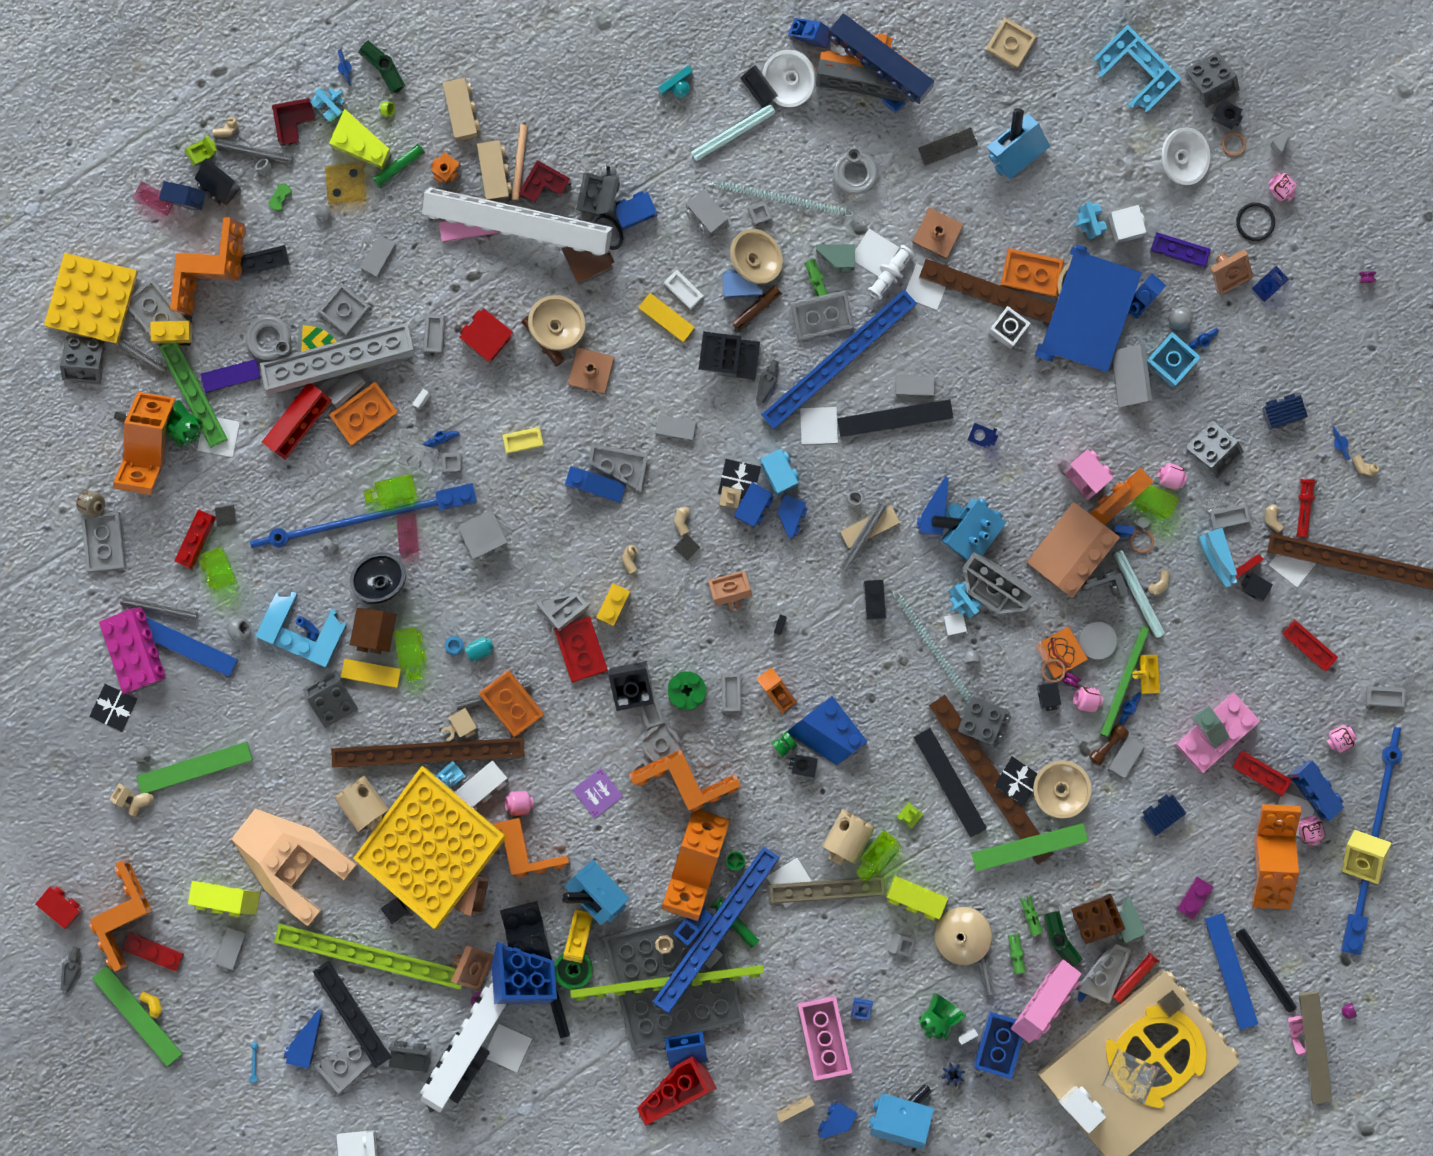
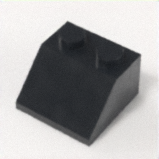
M207 158L203 161L194 178L198 182L196 186L200 190L209 191L212 194L211 198L219 205L221 203L227 205L241 189L231 177Z
M647 661L609 668L608 676L616 711L654 704Z

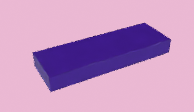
M1156 232L1150 251L1205 268L1211 249Z
M256 359L200 374L205 393L261 378Z

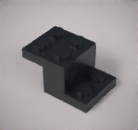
M703 331L698 370L717 372L719 376L755 380L760 342L741 339V336Z
M538 901L500 910L508 947H515L523 952L553 960Z
M449 1044L445 1051L450 1052L453 1046ZM482 1046L480 1047L449 1099L457 1104L460 1102L488 1057L489 1050ZM439 1059L435 1067L440 1068L443 1062ZM429 1076L425 1083L429 1085L432 1078Z

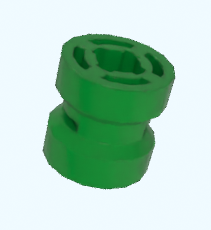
M787 731L782 734L781 738L771 742L782 758L787 755L790 749L794 750L798 747Z
M733 851L727 855L726 865L729 869L737 871L743 868L745 858L740 852Z

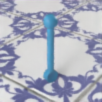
M253 1042L251 1044L252 1075L250 1076V1082L255 1083L258 1079L256 1076V1049L258 1048V1043Z

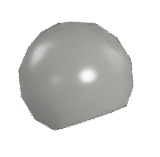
M1180 307L1169 314L1168 320L1172 328L1185 330L1190 327L1193 316L1189 309Z
M242 617L234 618L227 628L228 635L237 642L246 640L251 635L252 630L247 619Z

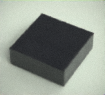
M779 615L774 634L781 635L787 619L786 616Z

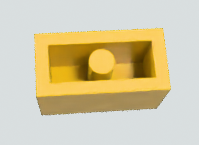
M190 321L150 322L151 342L154 344L192 343V323Z
M613 583L596 618L614 627L631 592Z

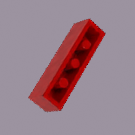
M311 383L306 384L263 439L262 443L286 460L332 399Z

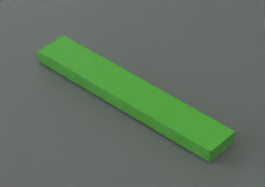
M168 343L159 346L193 415L203 421L199 425L210 448L227 441L228 438L179 343Z
M1140 627L1100 731L1102 736L1107 737L1110 734L1132 677V672L1135 669L1147 638L1149 628Z
M244 742L138 775L136 778L141 794L149 793L252 761L253 758L248 742Z
M1084 823L971 852L976 871L1082 844L1088 842Z
M108 966L92 978L166 1066H169L183 1054Z

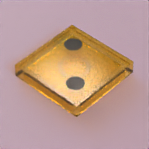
M363 162L325 166L328 204L366 201Z

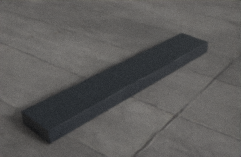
M948 399L837 418L841 438L948 420L954 417L951 400Z
M931 728L914 736L913 738L969 837L971 838L987 829Z
M327 961L312 971L373 1066L378 1068L391 1059V1054L331 962Z

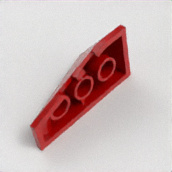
M690 1057L677 1064L669 1075L660 1082L659 1086L639 1105L637 1110L646 1126L717 1090V1087L709 1071L694 1057Z

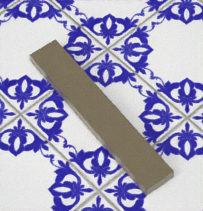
M884 876L769 884L770 904L886 896Z
M1317 990L1299 993L1312 1103L1315 1105L1332 1102L1319 992Z

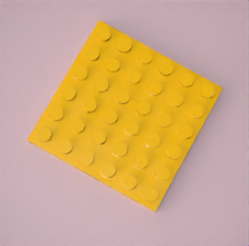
M421 766L353 859L433 929L438 930L507 836L426 767Z

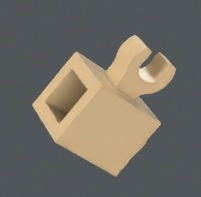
M464 708L449 717L452 723L451 726L444 727L441 730L442 733L447 730L451 732V736L446 739V741H451L454 739L456 732L460 738L465 737L467 739L476 734L474 730L478 729L467 708Z

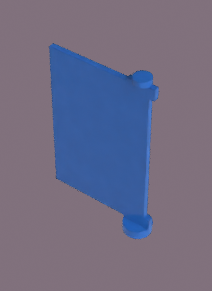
M1077 244L1076 248L1072 247L1069 254L1073 256L1043 344L1038 343L1035 356L1053 362L1055 355L1108 372L1142 272L1092 256L1087 252V247Z

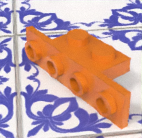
M1140 467L1122 484L1121 482L1117 483L1111 489L1113 492L1109 496L1105 494L1098 501L1099 505L1089 514L1102 524H1107L1154 482L1153 479Z

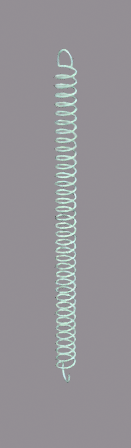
M722 181V182H721V185H722V189H724V187H723V181ZM712 182V184H713V182ZM716 182V183H718V182ZM725 182L726 185H727V182ZM730 182L728 184L729 191L731 190L732 186L734 187V184L732 183V186L730 188ZM713 184V185H716V184ZM724 184V187H725V189H726V186H725V184ZM737 184L735 185L736 192H738V190H739V192L741 193V192H742V189H743V194H744L745 191H746V189H747V191H748V187H746V189H745V191H744V185H743L742 189H741V185H739L738 190H737ZM717 185L718 188H720L719 185ZM720 185V187H721V185ZM727 186V189H728V186ZM750 187V188H749V191H750V196H751L752 193H751V187ZM732 188V191L734 192V190H733V188ZM734 188V190H735V188ZM753 188V190H754V192H755V188ZM726 189V190H727V189ZM758 189L756 190V192H757V197H759L760 192H761V194H762V190H760L759 195H758ZM752 190V193H753V190ZM765 190L763 191L764 199L766 198L767 194L769 196V191H767L766 196ZM748 191V193H749V191ZM746 192V194L748 195V193ZM755 192V195H756V192ZM771 192V193H770V196H771V200H773V198H772V192ZM774 193L776 200H777V197H778V202L780 201V199H781V197H782V202H783L784 199H785V203H787L788 198H789V204L791 203V200H792V205L794 204V202H795V200H796V206H797L798 202H799V206H801L802 201H803V207L805 206V203H806V208H808L809 203H810V209H811L812 205H813V209H815V207H816V205H817V210H818L819 207H820V211H822L823 206H824V212L826 211V208H827V212H829V210H830V208H831V213H832L833 210H834V214H836L837 209H838V215L840 214V211H841V215H843L844 211H845V215H846V208L844 209V211H843V213H842V210H841L842 207H841V209H840V211H839V206H838L837 209H836V212H835V208H834L835 206L833 207V210H832V205H830V208H829V210H828V204H827V206H826V208H825V203H824L823 206H822V209H821V203L819 204V207H818V202H816V205H815V207H814V201H813V203H812V205H811V200H810L809 203H808V206H807V199H806L805 203H804V199H802L801 204H800V198L798 199V202H797V197H796L795 200H794V202H793V196H792L791 200H790V196H788L787 201H786V195L784 196V199H783V194H781V197H780V199H779V193H778L777 197H776V193ZM753 194V195H754V194ZM762 194V196H763V194ZM754 195V196H755V195ZM773 195V198H774V195ZM761 196V198H762V196ZM769 196V198H770V196ZM768 198V199H769V198ZM775 200V201H776V200ZM848 210V211H850V210ZM851 211V212H852V211ZM852 212V215H853V212ZM846 215V216H852V215Z
M919 622L915 629L919 628L917 632L921 631L919 635L923 634L921 636L923 638L927 631L923 632L925 628L921 629L923 625L919 626L921 624ZM955 676L954 680L957 682L954 685L959 684L956 687H961L958 691H962L961 694L966 693L964 692L966 688L962 689L964 685H961L962 682H959L960 679H957L958 676Z

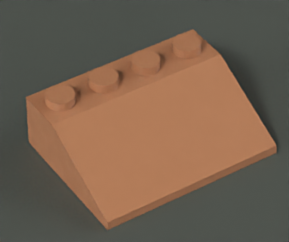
M1073 502L1027 560V563L1073 598L1120 537Z

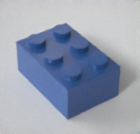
M988 1011L973 1062V1068L1012 1079L1023 1041L1021 1036L1011 1030L1017 1019Z

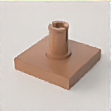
M929 208L912 243L947 259L963 224Z
M1245 250L1229 258L1225 253H1221L1216 257L1217 264L1210 267L1216 291L1219 295L1253 278L1249 257Z
M577 347L568 385L605 394L614 356Z
M745 570L708 580L715 606L728 603L729 610L733 611L735 610L734 602L737 610L741 607L740 599L752 596Z
M466 945L462 956L455 955L454 957L459 962L452 961V965L457 967L451 981L480 991L494 955Z

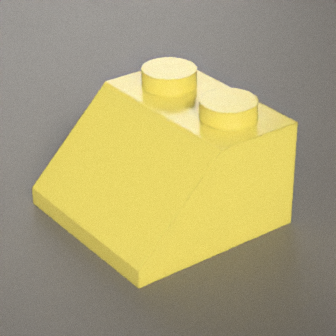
M1354 830L1346 846L1342 872L1379 884L1389 857L1391 842Z

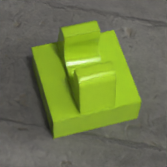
M908 802L896 817L912 829L923 816V813Z

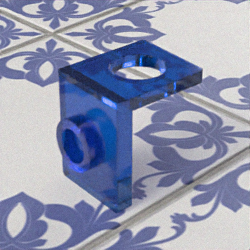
M1275 266L1252 289L1265 302L1289 279ZM1275 273L1279 274L1282 280H1280Z
M974 423L967 440L989 449L991 445H995L999 435L996 434V428L991 430ZM976 430L984 431L985 438L978 441L975 439L974 433Z

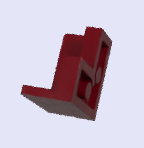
M310 98L272 105L279 144L285 146L300 143L296 124L315 121Z
M537 160L521 187L519 196L536 203L544 187L562 196L566 187L571 184V179Z

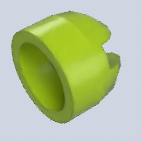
M383 102L379 105L381 107L379 113L382 116L392 117L394 115L395 105L393 102Z

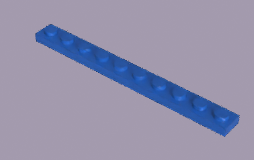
M904 289L762 413L761 416L774 430L917 303Z
M763 846L653 1001L654 1005L670 1014L780 859L778 855Z

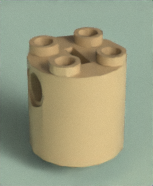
M365 775L358 779L355 784L347 786L340 794L334 797L358 832L365 828H369L373 832L382 820V816L389 811V808Z
M842 809L822 847L829 850L830 856L828 859L841 866L846 861L856 864L875 827Z

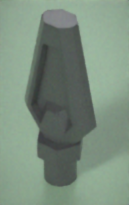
M772 359L770 366L766 369L767 371L760 375L757 401L764 403L777 384L776 374L779 361Z
M73 947L68 960L62 964V991L69 992L81 969L78 962L80 959V948Z

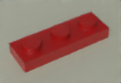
M199 509L197 510L174 562L193 570L217 517Z
M1295 619L1282 633L1288 641L1324 672L1338 659V656Z
M1244 751L1239 753L1232 765V768L1283 797L1292 781Z
M129 932L122 949L125 952L175 972L184 955L182 952Z

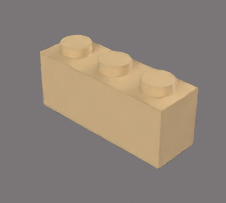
M465 78L443 82L455 140L460 141L478 137L477 131H480L478 119L475 120L473 115L477 111L475 102L470 101L469 94H473L470 82L466 83Z
M500 140L478 143L477 147L486 200L496 202L510 199L509 194L512 193L511 182H507L506 175H509L508 164H504L503 157L506 156L505 145H501Z

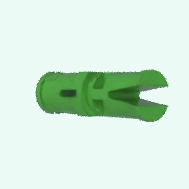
M816 259L805 262L804 265L810 278L808 280L809 283L813 284L816 296L827 295L828 293L822 280L824 277L818 269Z
M1027 896L1028 904L1024 898H1021L1020 901L1031 936L1043 933L1032 896Z
M1020 934L1009 935L1011 949L1009 956L1012 957L1014 974L1025 973L1023 958L1025 953L1022 951Z

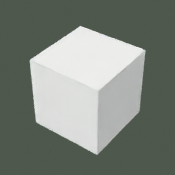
M1139 205L1113 211L1109 214L1108 219L1115 244L1141 238L1146 234V223Z
M1007 306L988 333L1009 349H1012L1026 331L1030 322Z

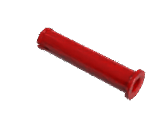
M1148 952V956L1114 992L1112 997L1121 1004L1157 962L1160 963V961Z

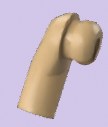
M230 117L227 119L224 128L213 129V138L231 137L238 129L237 120L234 117Z
M1360 454L1352 458L1360 474L1371 477L1379 472L1377 464L1365 463Z
M1271 504L1265 510V522L1278 534L1284 526L1277 521L1278 507Z
M686 506L680 507L676 511L674 523L681 536L690 532L685 524L686 517L690 515V509Z
M1160 571L1159 581L1155 584H1150L1148 587L1150 594L1160 595L1168 588L1170 571Z
M142 793L135 796L128 814L137 816L140 807L149 805L154 801L153 795Z

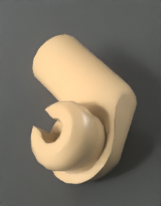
M634 545L627 546L622 556V562L629 574L638 570L633 562L638 552L637 547Z

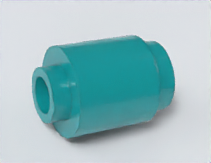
M485 636L469 643L465 647L471 662L474 660L478 661L492 654L491 649H494L490 638L486 639Z

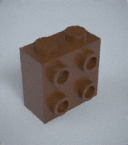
M568 246L562 248V252L578 285L613 269L612 263H614L610 252L603 255H594L590 251H575L572 247Z
M357 608L349 645L357 647L356 651L368 653V649H370V653L381 655L382 651L390 652L397 614Z
M1111 893L1071 908L1073 918L1078 925L1085 945L1125 930Z

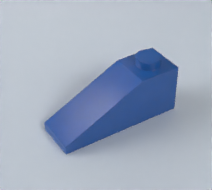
M570 466L565 482L566 487L621 503L626 484Z
M944 477L922 512L921 518L917 517L916 529H920L919 534L943 535L944 528L933 527L931 519L934 515L945 516L949 477Z
M317 1010L291 1042L290 1046L286 1047L284 1058L287 1059L286 1064L304 1068L311 1067L323 1010Z

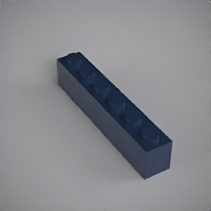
M844 13L829 29L828 37L833 44L843 47L849 56L858 58L864 67H870L880 79L889 81L895 90H901L910 101L920 104L934 87V80Z

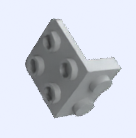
M488 511L459 526L460 533L474 561H482L489 557V553L494 551L495 553L501 552L508 545L507 539L492 511Z

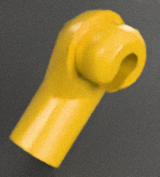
M143 991L139 1000L148 1004L151 1017H159L162 1012L160 1000Z

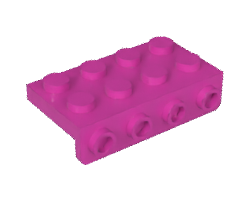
M142 607L131 608L99 621L123 694L130 693L166 678L164 667L159 658V652L155 646L152 632Z

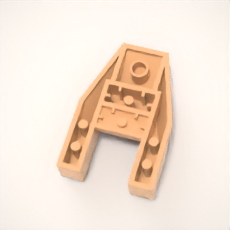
M258 809L251 813L231 839L264 890L307 926L314 922L322 910L292 886L313 859L319 860L343 880H346L358 865L315 830Z

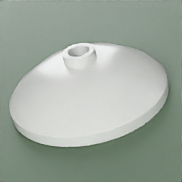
M782 50L776 52L766 61L762 71L763 76L778 95L773 102L780 106H799L805 103L814 92L816 85L814 67L810 60L798 51ZM792 74L796 75V80L792 78Z
M1188 127L1176 129L1164 142L1162 164L1166 174L1172 181L1180 185L1195 184L1204 177L1210 164L1209 145L1205 137L1196 129Z

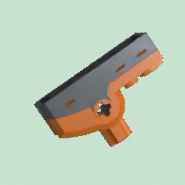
M874 34L876 38L891 48L893 38L886 34ZM832 51L821 52L816 87L879 99L886 98L895 102H900L901 100L905 103L910 102L905 93L901 90H895L886 79H880L874 70L870 67H864L859 59L849 55L842 56Z

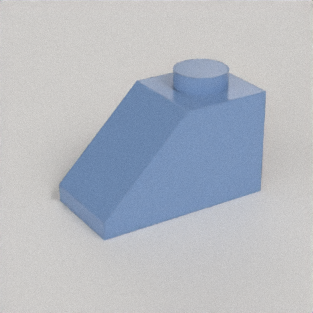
M728 270L726 274H722L724 299L762 296V290L756 284L744 279L736 270Z

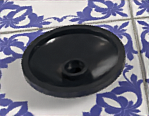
M375 553L363 558L357 563L350 575V587L353 594L360 601L368 604H380L391 600L402 590L406 582V569L402 561L389 553Z

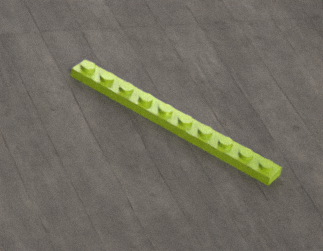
M278 924L274 943L462 989V985L451 981L457 968Z
M763 965L701 972L697 974L691 986L703 985V981L710 980L711 983H720L722 978H730V981L741 980V976L749 975V979L761 977L760 973H764ZM670 977L571 989V998H576V1001L588 1000L587 996L595 995V999L607 997V993H614V996L626 995V991L633 990L634 994L643 993L645 988H653V991H659Z

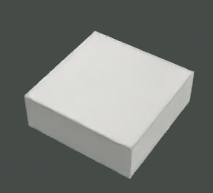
M422 389L413 402V406L421 410L430 397V393Z
M963 614L944 617L948 636L967 632Z
M971 1028L957 1036V1039L962 1045L977 1037L978 1034L974 1028Z

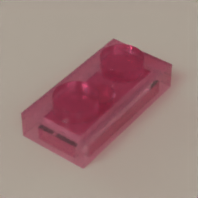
M142 181L133 196L134 200L165 216H168L174 205L158 200L160 190Z
M416 514L396 516L399 554L419 553Z

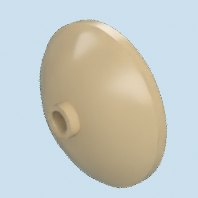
M747 229L739 233L731 243L730 257L732 264L744 279L755 284H765L771 282L779 275L783 264L782 253L776 241L769 234L758 229Z
M551 295L540 299L533 305L528 316V327L532 337L541 346L550 350H566L573 347L581 339L585 330V318L580 307L575 302L563 296ZM555 325L558 329L554 330L551 326Z
M1066 760L1054 761L1044 766L1037 774L1033 785L1034 798L1038 806L1052 817H1073L1087 806L1091 797V782L1087 773L1076 763ZM1059 786L1064 787L1063 793L1058 792Z
M957 907L949 910L939 919L935 928V943L939 952L948 961L958 965H969L981 960L989 951L992 943V929L986 917L979 911L969 907ZM959 934L964 935L963 941L958 939Z

